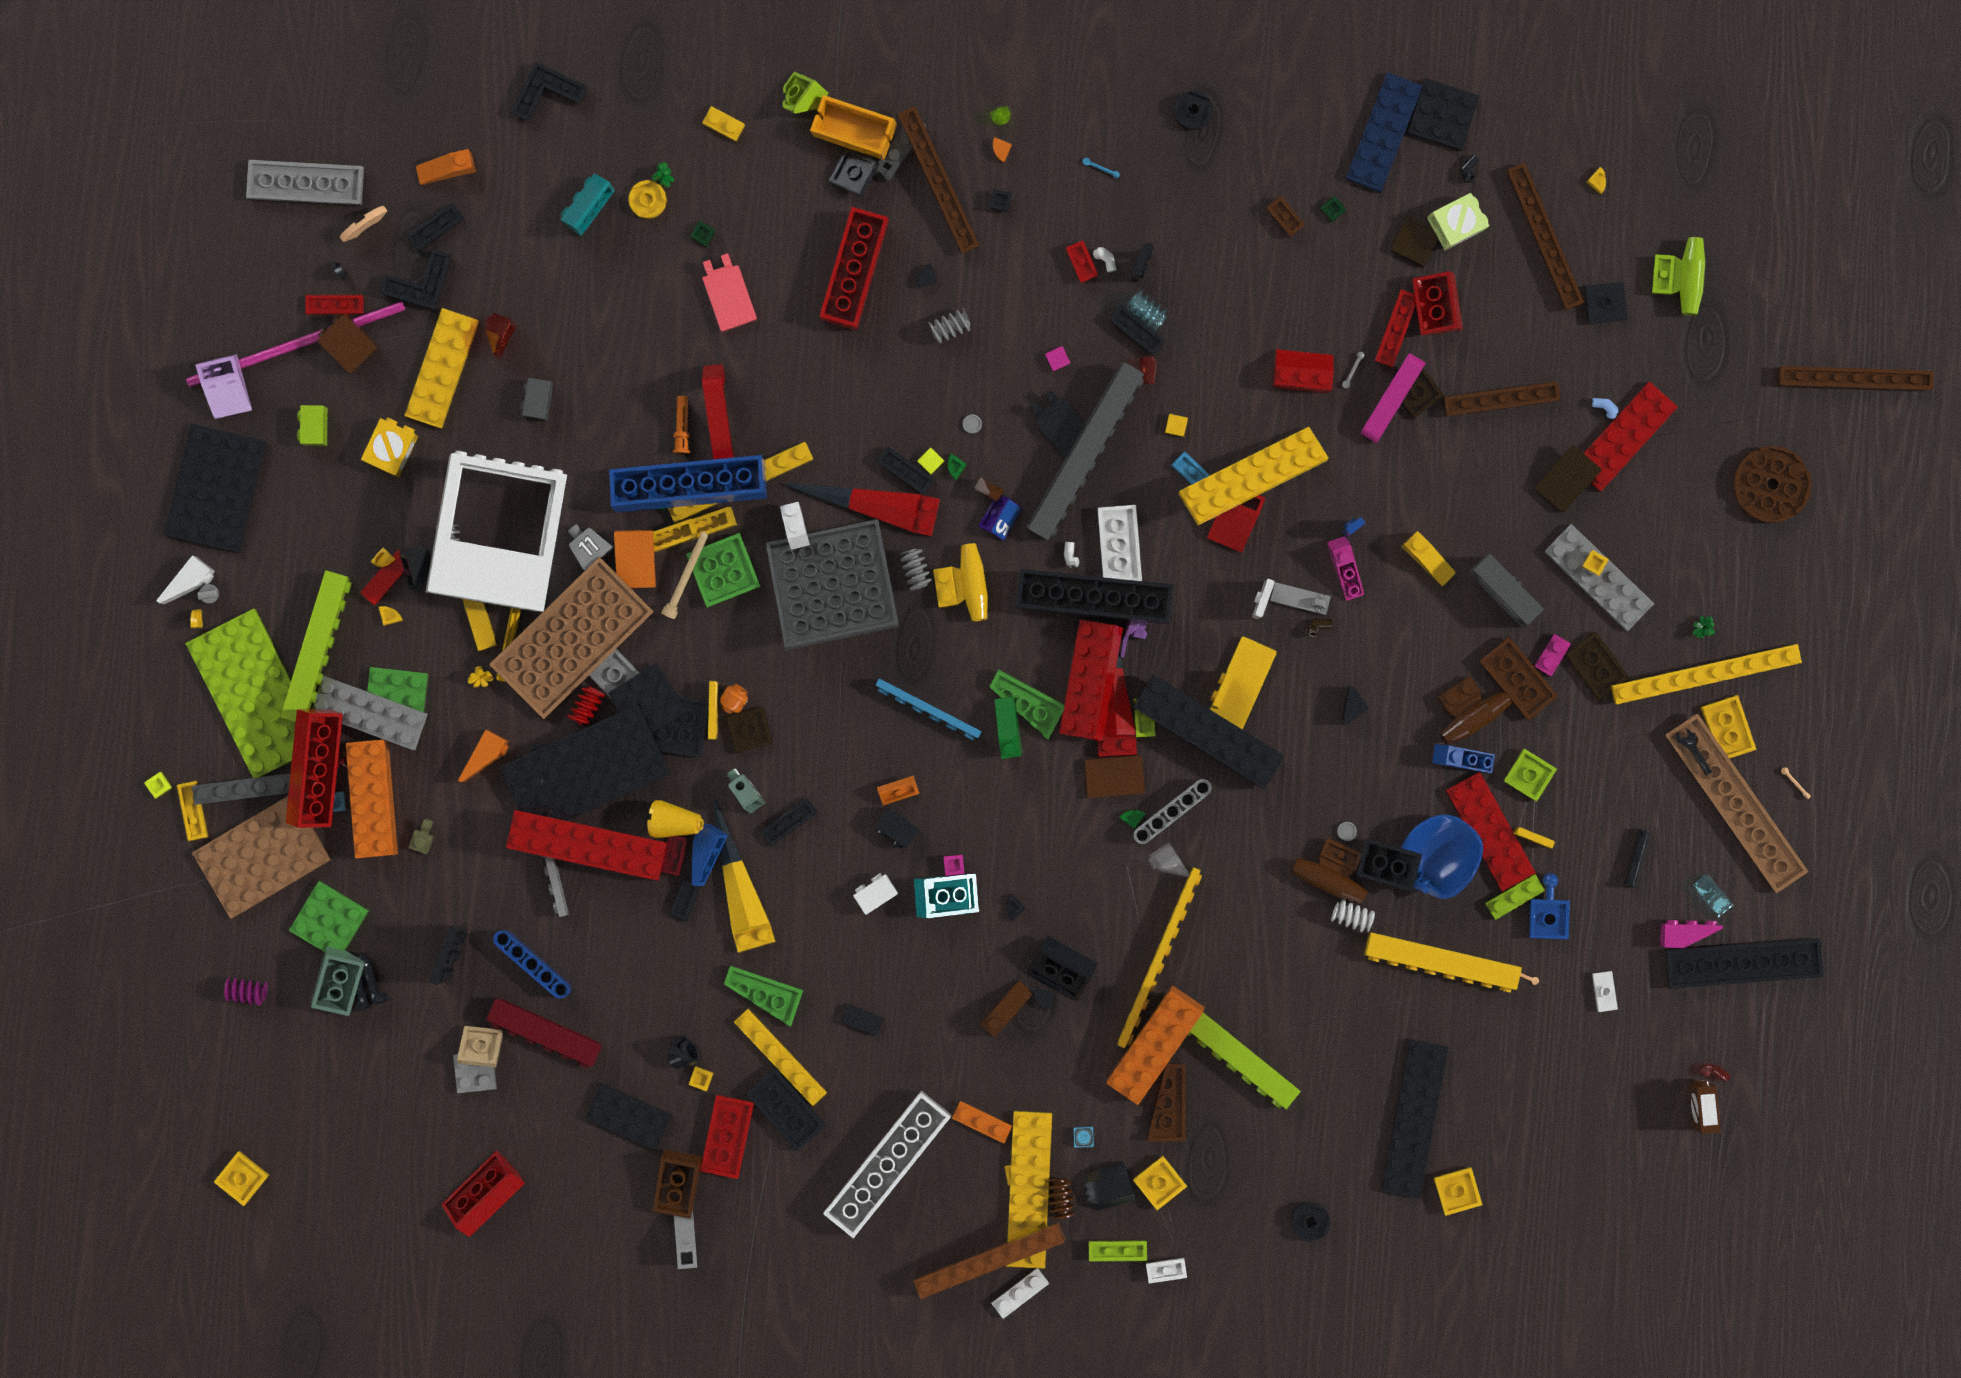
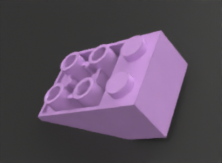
M237 354L196 364L200 383L214 419L252 410Z

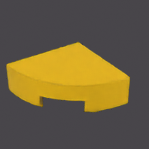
M1601 167L1587 181L1600 195L1606 187L1605 172Z
M382 548L371 560V563L377 567H385L392 563L395 558L385 548Z
M386 606L379 607L384 626L403 621L401 615L395 609Z
M192 610L191 628H202V610Z

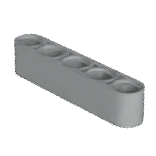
M1201 779L1193 783L1137 827L1133 832L1134 840L1139 844H1145L1209 795L1212 789L1210 782ZM1201 782L1207 785V791L1203 794L1197 790V786ZM1186 794L1192 797L1190 805H1185L1182 802V798ZM1170 806H1174L1177 809L1175 817H1170L1167 814V809ZM1155 818H1159L1162 821V826L1159 829H1155L1152 826V821ZM1139 830H1145L1147 833V838L1144 841H1140L1137 838Z

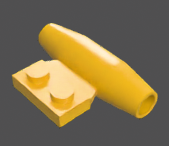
M975 543L965 544L961 546L960 569L946 567L933 570L939 608L955 606L965 600L972 622L987 620L988 595L983 564L977 545Z

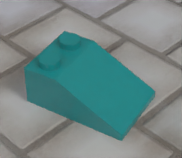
M976 874L914 879L917 917L932 918L979 912Z

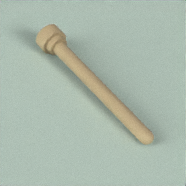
M706 532L700 534L670 603H667L662 609L661 613L669 618L675 619L678 614V607L676 606L708 537Z

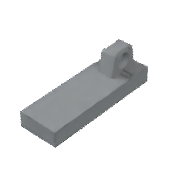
M1275 582L1270 601L1326 615L1331 596Z

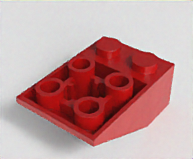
M1258 495L1216 516L1207 539L1242 553L1266 498Z

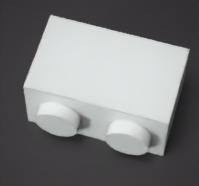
M799 502L780 506L791 550L810 545Z
M880 873L871 879L873 883L867 887L863 884L855 889L856 894L853 896L865 915L898 894L886 874L882 876Z

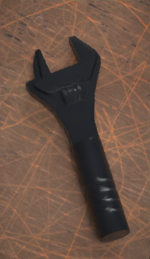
M1686 728L1688 736L1681 738L1679 732H1677V742L1691 751L1706 776L1711 774L1712 770L1697 749L1695 742L1696 734Z

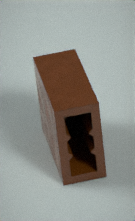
M347 313L343 315L338 314L332 320L334 324L329 329L325 327L318 334L320 338L317 341L351 374L380 346Z

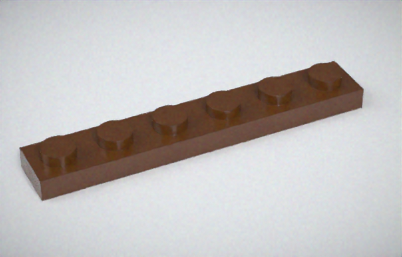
M1558 381L1443 398L1446 417L1561 400Z

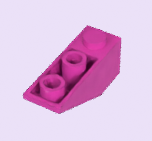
M1344 536L1327 542L1331 560L1346 601L1364 595L1349 541Z
M1667 920V924L1661 923L1660 947L1685 948L1723 929V926L1717 925V921H1705V925L1698 924V921L1686 920V924H1678V920Z

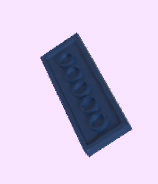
M1389 72L1386 73L1345 178L1346 180L1377 192H1382L1423 87L1422 85Z

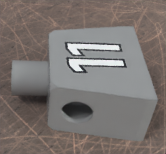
M576 524L568 531L574 538L569 546L584 571L599 557L604 559L614 550L613 546L591 528H587L583 532Z

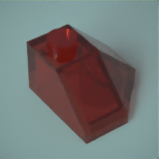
M493 313L492 317L489 316L485 322V331L493 355L501 359L517 325L511 319Z

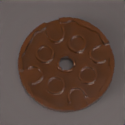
M1766 446L1749 453L1739 463L1734 474L1733 490L1739 506L1750 517L1761 522L1777 523L1792 518L1804 508L1811 493V476L1803 460L1796 453L1784 447ZM1770 479L1775 480L1777 483V487L1774 490L1768 487L1767 482Z

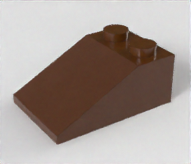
M665 1149L660 1161L653 1206L654 1212L691 1218L703 1156Z

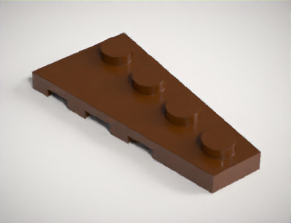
M1167 1063L1164 1068L1147 1141H1186L1185 1063Z

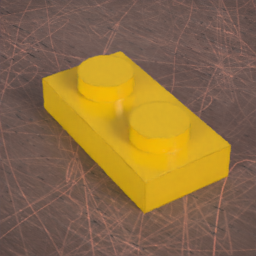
M712 106L702 122L703 125L737 142L745 127L744 123Z

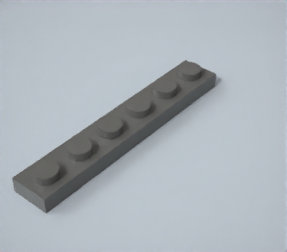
M290 774L192 786L194 805L287 794L289 792Z

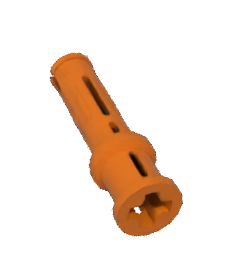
M677 396L676 432L673 434V438H675L673 454L676 455L690 454L688 450V439L690 438V433L688 432V396Z

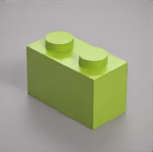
M318 405L300 406V410L297 413L298 422H300L297 439L300 441V444L304 446H327V407Z

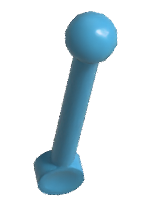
M1089 158L1083 159L1085 166H1093L1111 174L1114 178L1120 176L1118 171H1111L1095 164Z

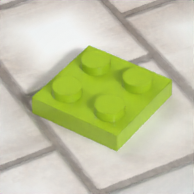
M1523 749L1503 781L1537 802L1557 769L1528 750Z

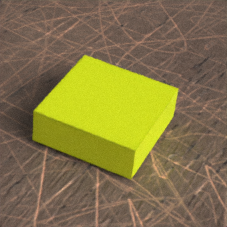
M930 447L917 462L931 475L944 460Z
M162 772L157 773L144 782L155 799L172 788Z

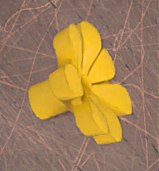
M481 666L475 667V673H471L468 678V683H473V687H479L480 684L483 687H487V681H493L491 672H483Z

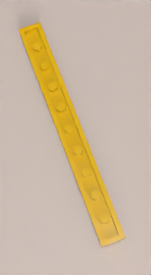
M1798 644L1611 685L1614 703L1621 704L1799 664L1802 661Z
M1192 867L1117 1042L1118 1046L1125 1048L1126 1045L1130 1046L1133 1040L1132 1030L1134 1027L1137 1028L1142 1017L1139 1016L1141 1009H1146L1149 1002L1147 995L1149 991L1153 992L1157 981H1154L1156 974H1161L1164 964L1161 962L1164 956L1168 957L1172 948L1169 945L1172 938H1176L1179 932V928H1177L1179 920L1183 921L1187 910H1184L1187 903H1191L1194 897L1193 887L1194 885L1198 886L1202 875L1199 874L1201 871Z

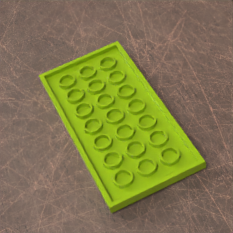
M252 609L185 643L252 777H262L292 762L295 722L280 718L291 678L257 610Z

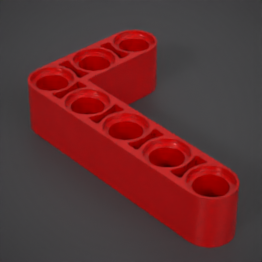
M723 364L703 366L702 375L713 460L734 458L724 394L725 376Z

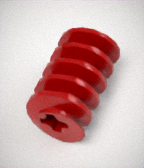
M587 685L588 688L581 689L585 695L578 694L581 702H574L578 707L577 709L571 708L574 715H567L570 720L582 726L584 724H591L588 717H595L591 710L598 711L595 704L602 703L598 697L606 696L603 692Z

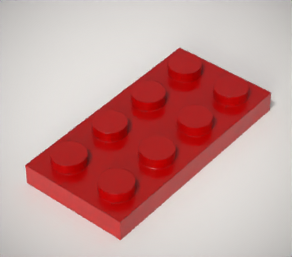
M716 1095L700 1171L735 1179L739 1178L754 1102Z

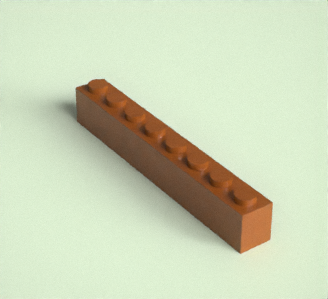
M1059 1222L920 1276L913 1282L920 1299H923L1060 1245L1066 1239Z

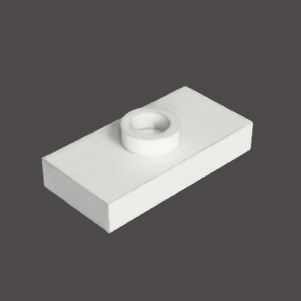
M1612 971L1592 973L1597 1012L1617 1010Z

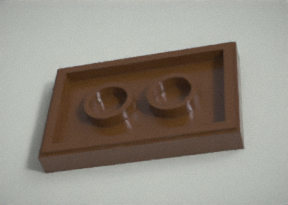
M1142 755L1084 760L1087 798L1145 794Z

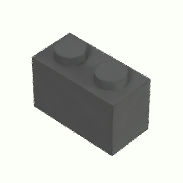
M528 378V382L524 383L523 393L525 394V400L520 405V412H522L523 417L548 421L554 385L551 381Z

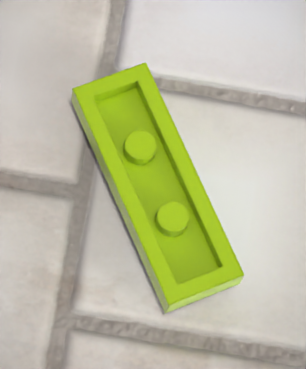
M1533 874L1485 902V905L1494 920L1545 890L1536 874Z
M1089 1241V1261H1147V1241Z

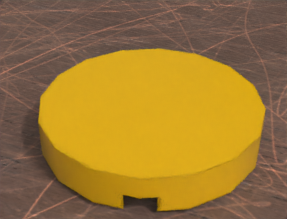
M645 180L633 186L628 201L634 214L640 218L651 219L663 212L666 207L667 198L665 191L658 183Z

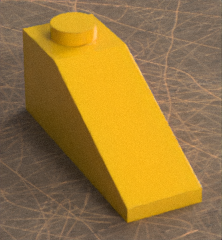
M1418 531L1401 546L1442 587L1456 573Z

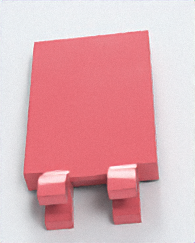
M728 253L721 255L725 267L714 270L710 260L703 262L707 276L702 277L721 332L757 320L738 265L732 266Z

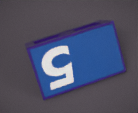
M1001 495L998 501H992L979 527L1004 541L1020 514L1022 507Z

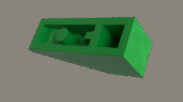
M1014 696L995 699L1002 759L1019 757L1022 755L1023 750Z

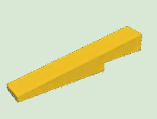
M726 507L654 531V553L698 539L702 532L710 535L737 526L732 508Z

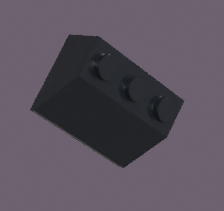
M1047 936L1030 965L1027 974L1077 1001L1092 978L1098 963L1056 939Z

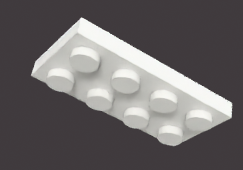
M1136 505L1097 508L1103 577L1142 581Z

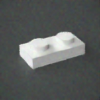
M1184 1258L1146 1263L1148 1283L1187 1278Z

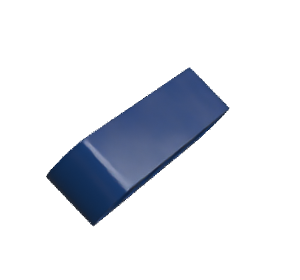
M508 930L495 933L493 938L494 944L554 997L561 999L570 994L571 985L514 934ZM502 933L508 937L506 944H502L499 941V936ZM516 946L522 949L520 957L515 956L513 952ZM530 959H534L537 962L535 969L529 968L528 961ZM545 971L549 972L552 976L549 982L544 981L542 978ZM559 984H563L566 987V992L563 995L557 992Z

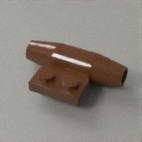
M1470 676L1437 698L1447 713L1456 717L1440 732V736L1446 745L1454 744L1471 736L1495 720L1512 704L1509 696L1502 691L1482 700L1481 691Z
M1329 838L1326 839L1320 852V864L1297 858L1291 869L1292 873L1311 886L1343 900L1362 904L1367 894L1365 888L1349 878L1356 871L1362 854Z

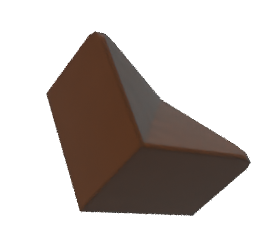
M980 477L975 486L976 491L994 501H998L1004 491L1003 488L990 483L983 477Z

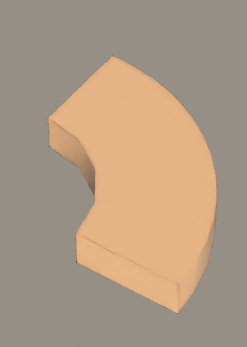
M380 206L365 214V218L360 222L352 223L340 235L341 240L346 242L358 237L365 229L382 219L387 212L386 208Z

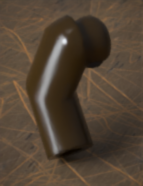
M1314 619L1306 628L1307 635L1314 638L1322 628L1332 629V619Z

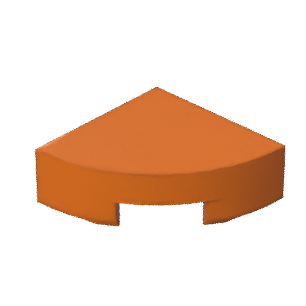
M994 137V153L1001 162L1005 163L1012 144Z

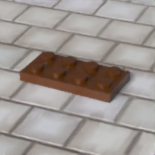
M1510 637L1506 638L1479 661L1502 691L1509 696L1512 703L1527 721L1558 697Z

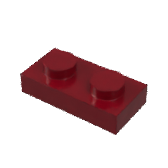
M680 836L668 838L661 872L680 876L688 838Z

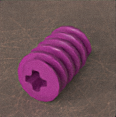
M228 977L224 987L225 1000L231 1001L233 999L234 1002L240 1000L243 1004L248 1001L250 1005L256 1003L257 1006H261L266 999L268 982H265L263 987H261L260 981H257L256 985L253 986L252 980H249L248 984L245 985V979H242L240 984H238L237 978H234L231 983L230 977Z

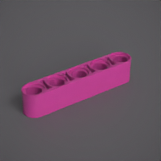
M1411 353L1408 354L1362 429L1361 435L1377 444L1426 362Z

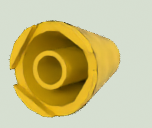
M655 800L649 810V814H652V817L647 822L648 832L654 838L698 834L704 826V821L699 814L663 800Z

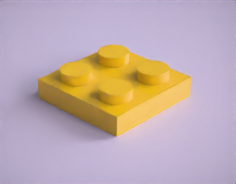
M238 1151L214 1183L242 1206H245L268 1178L269 1174L241 1151Z
M1161 1156L1133 1179L1156 1210H1159L1187 1187L1164 1156Z
M1471 1167L1434 1177L1445 1216L1482 1205Z

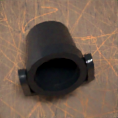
M680 1035L671 1041L668 1060L674 1069L693 1065L699 1061L698 1046L691 1040Z

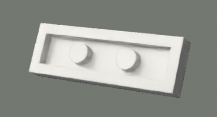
M1035 1268L992 1301L991 1304L1004 1319L1046 1287L1049 1282L1041 1271Z

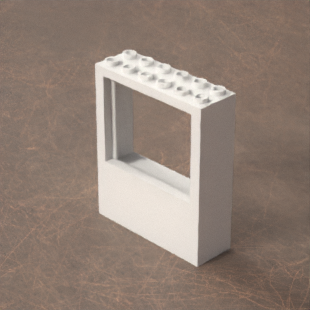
M462 451L451 453L448 460L426 592L534 612H544L567 475L563 474V470L552 469L545 471L544 467L532 465L531 468L524 467L525 463L521 462L507 464L505 463L506 460L494 458L491 461L486 460V456L475 454V456L470 457L467 456L466 452ZM462 468L551 484L539 556L450 540Z

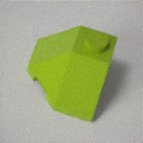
M793 72L783 87V93L785 94L783 108L793 113L818 109L823 95L827 96L829 93L815 80Z

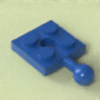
M1548 873L1543 877V884L1547 887L1546 900L1530 899L1529 938L1569 939L1570 901L1554 900V887L1558 884V877L1553 873ZM1547 914L1554 916V922L1551 925H1547L1544 921Z

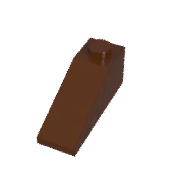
M1018 981L983 1019L980 1025L995 1038L1031 997L1033 992L1022 982Z

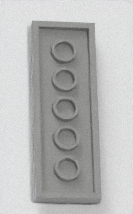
M248 160L246 198L362 205L364 167Z
M1570 524L1544 553L1625 631H1629L1654 603L1610 560H1608L1600 576H1596L1581 567L1591 550L1601 555L1603 554Z
M323 676L317 691V699L313 703L312 709H331L343 713L342 724L411 750H416L428 715L427 713Z

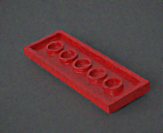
M1650 381L1584 452L1587 457L1602 469L1590 483L1599 492L1607 486L1678 408Z
M1480 772L1445 790L1461 820L1469 824L1480 836L1483 843L1482 858L1500 891H1504L1536 873Z

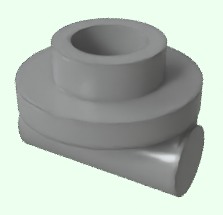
M212 584L204 585L198 592V599L205 603H213L219 597L218 588Z

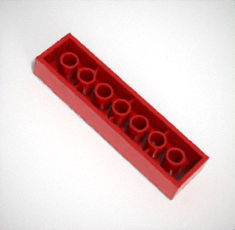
M514 810L506 849L659 881L667 843Z

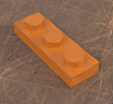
M961 1100L952 1119L1002 1143H1005L1012 1128V1125Z

